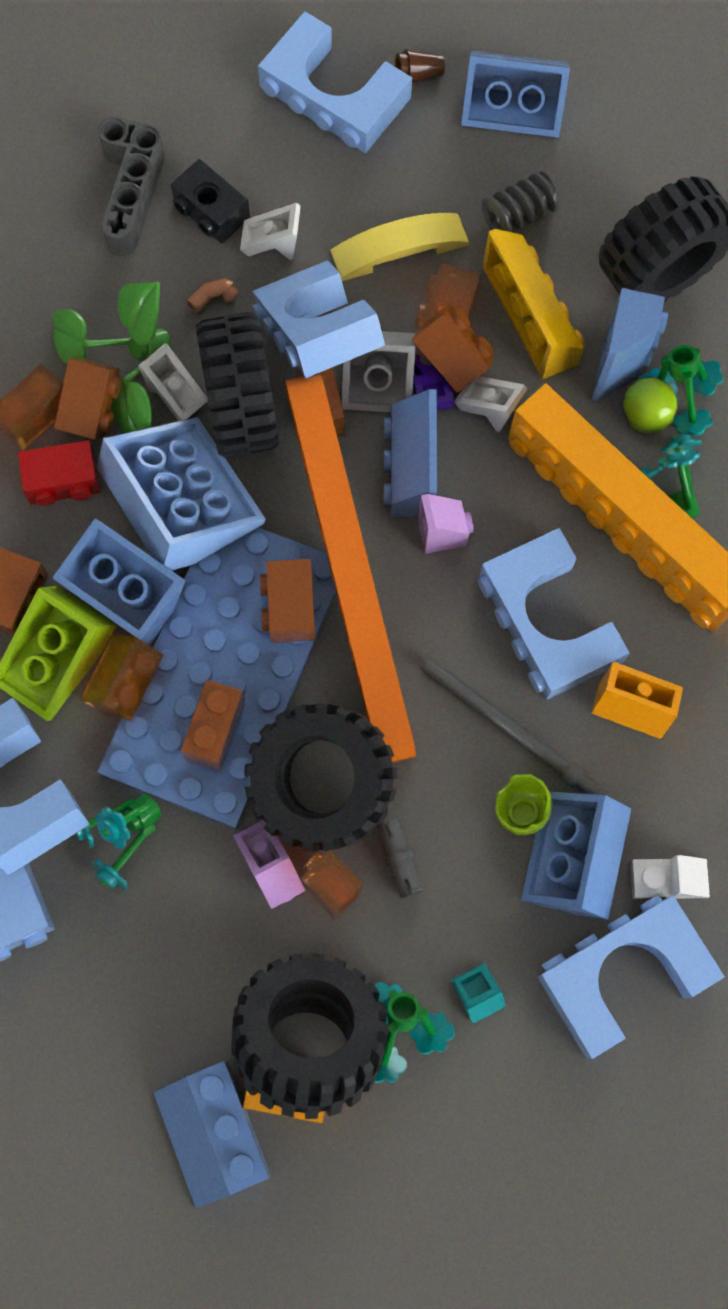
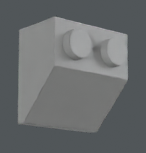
M382 331L384 346L343 363L341 403L343 410L391 413L392 404L412 397L415 343L412 341L415 333Z

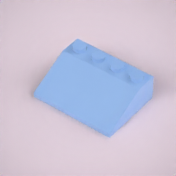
M198 417L103 438L97 465L98 471L151 557L171 571L201 561L264 524L265 517L225 457L218 455L215 442Z

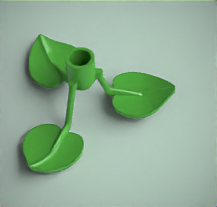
M160 282L129 283L121 288L118 295V313L122 324L129 328L128 334L132 338L85 339V321L77 312L71 309L56 311L52 316V325L54 327L53 340L61 360L67 365L68 358L82 357L86 359L85 346L128 345L130 354L141 361L147 359L165 343L171 348V340L168 333L162 328L156 329ZM136 367L122 379L119 395L116 399L113 398L111 410L114 413V420L124 433L151 427L149 397L139 383L131 382L133 378L141 373L139 367Z

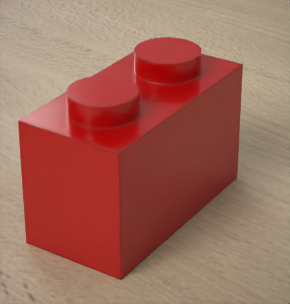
M90 440L18 452L23 492L30 505L49 506L56 503L57 500L67 498L84 500L90 498L92 494L101 493L96 457Z

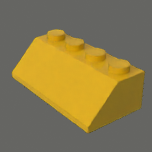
M499 229L490 230L488 232L482 268L541 379H546L579 365L585 349L584 339L578 330L574 331L569 321V312L566 305L562 301L559 302L555 296L550 276L547 273L543 274L535 248L532 245L528 246L521 234Z

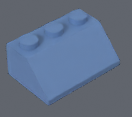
M471 50L461 126L559 138L570 73L569 62Z
M625 288L621 289L603 340L591 398L592 401L598 402L639 377L643 366L649 367L653 350L656 351L660 334L664 333L668 319V312L662 311L665 297Z
M433 389L392 404L391 418L384 417V439H391V450H384V472H390V483H384L383 502L384 505H390V517L418 518L421 495L437 494L436 390Z
M96 518L52 577V579L150 647L160 634L162 627L173 615L185 583L183 578Z
M550 792L552 797L551 818L535 834L521 901L576 916L609 920L631 808L606 795Z
M228 1061L217 1063L153 1092L195 1208L225 1198L269 1179L271 1176L248 1113L243 1108L244 1103Z

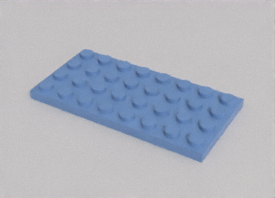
M259 527L201 561L190 565L173 615L160 631L97 771L102 777L235 830L239 826L250 799L246 797L245 787L251 786L250 776H244L245 764L252 763L253 755L248 753L252 742H259L262 738L259 734L260 730L266 724H273L276 721L275 716L283 711H287L336 595L325 552ZM311 559L315 640L271 643L269 631L262 630L261 609H268V596H261L260 574H267L266 561ZM206 679L242 690L245 698V704L221 771L187 761L181 752Z

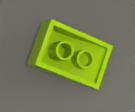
M60 585L38 588L0 661V689L46 721H51L100 657L117 624Z

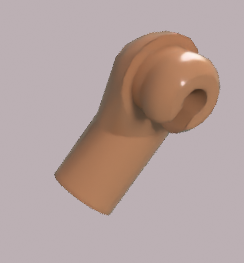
M227 278L205 282L186 300V303L193 312L198 314L213 298L218 296L221 297L223 302L230 303L237 297L238 289L232 285L233 281Z

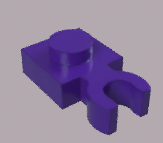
M415 355L414 372L417 374L413 376L415 395L429 389L436 390L437 410L452 409L454 398L451 385L433 364L424 365L420 360V355Z

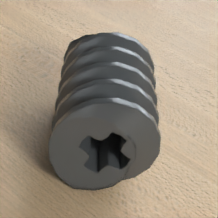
M544 172L533 173L528 179H521L516 185H509L505 191L499 190L493 197L487 196L482 200L483 215L491 230L501 228L503 231L512 232L511 223L517 229L523 228L524 221L522 217L528 223H533L535 221L534 211L539 217L543 218L547 215L546 206L552 212L558 210L555 187L549 176Z

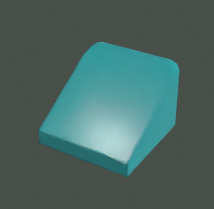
M485 963L450 980L472 1023L495 1013L506 1005L502 991Z

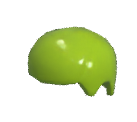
M656 377L638 379L628 388L623 400V409L630 426L634 430L648 435L659 433L672 424L677 411V397L669 383Z
M531 774L511 776L508 784L497 793L495 815L503 828L515 835L535 834L551 818V794L545 783Z

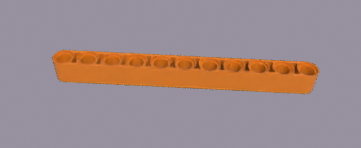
M321 373L308 378L301 376L284 380L286 395L366 717L371 725L378 727L385 735L383 740L386 745L391 746L394 754L391 757L392 763L416 757L414 740Z

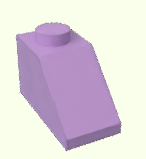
M431 494L421 495L417 522L424 553L428 554L466 547L469 534L473 533V522L470 512L464 513L462 501Z
M262 820L233 835L270 908L273 909L282 903L292 900L295 896L306 890L277 835L271 836L264 829L266 822Z

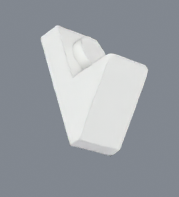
M294 203L244 220L240 251L247 256H252L275 248L289 260H292L301 206L298 203Z
M167 343L163 344L138 365L147 389L161 397L178 421L186 420L208 401L207 396Z
M479 376L462 389L454 402L460 411L486 416L494 429L500 432L523 398L527 387L524 384Z
M676 855L671 859H635L630 861L632 899H651L658 894L662 899L674 895L675 899L710 897L707 859Z

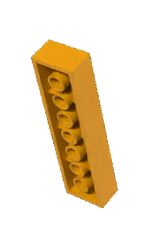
M545 383L515 410L508 436V441L513 451L520 457H526L535 465V470L540 477L546 481L551 480L560 489L562 497L571 505L576 504L585 512L586 518L592 526L597 529H603L612 538L613 545L620 552L628 553L637 562L638 568L645 576L657 580L664 587V592L668 598L675 603H681L690 612L692 620L698 626L704 629L707 628L713 633L728 619V552Z

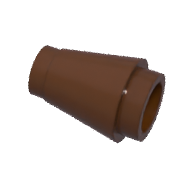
M405 49L403 53L396 54L395 67L411 76L413 83L443 76L445 61L443 55Z

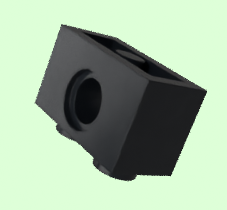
M200 158L171 183L174 199L172 202L177 211L185 217L189 215L197 222L198 227L206 236H214L222 244L243 225L244 220L250 218L248 199ZM206 202H213V203L210 204V205H205V204H204V203H206Z

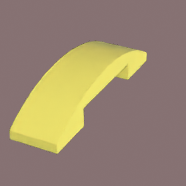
M431 213L407 217L371 228L330 249V253L336 270L340 273L341 280L345 281L373 273L374 265L430 249H435L436 254H441L468 246L469 241L457 213Z

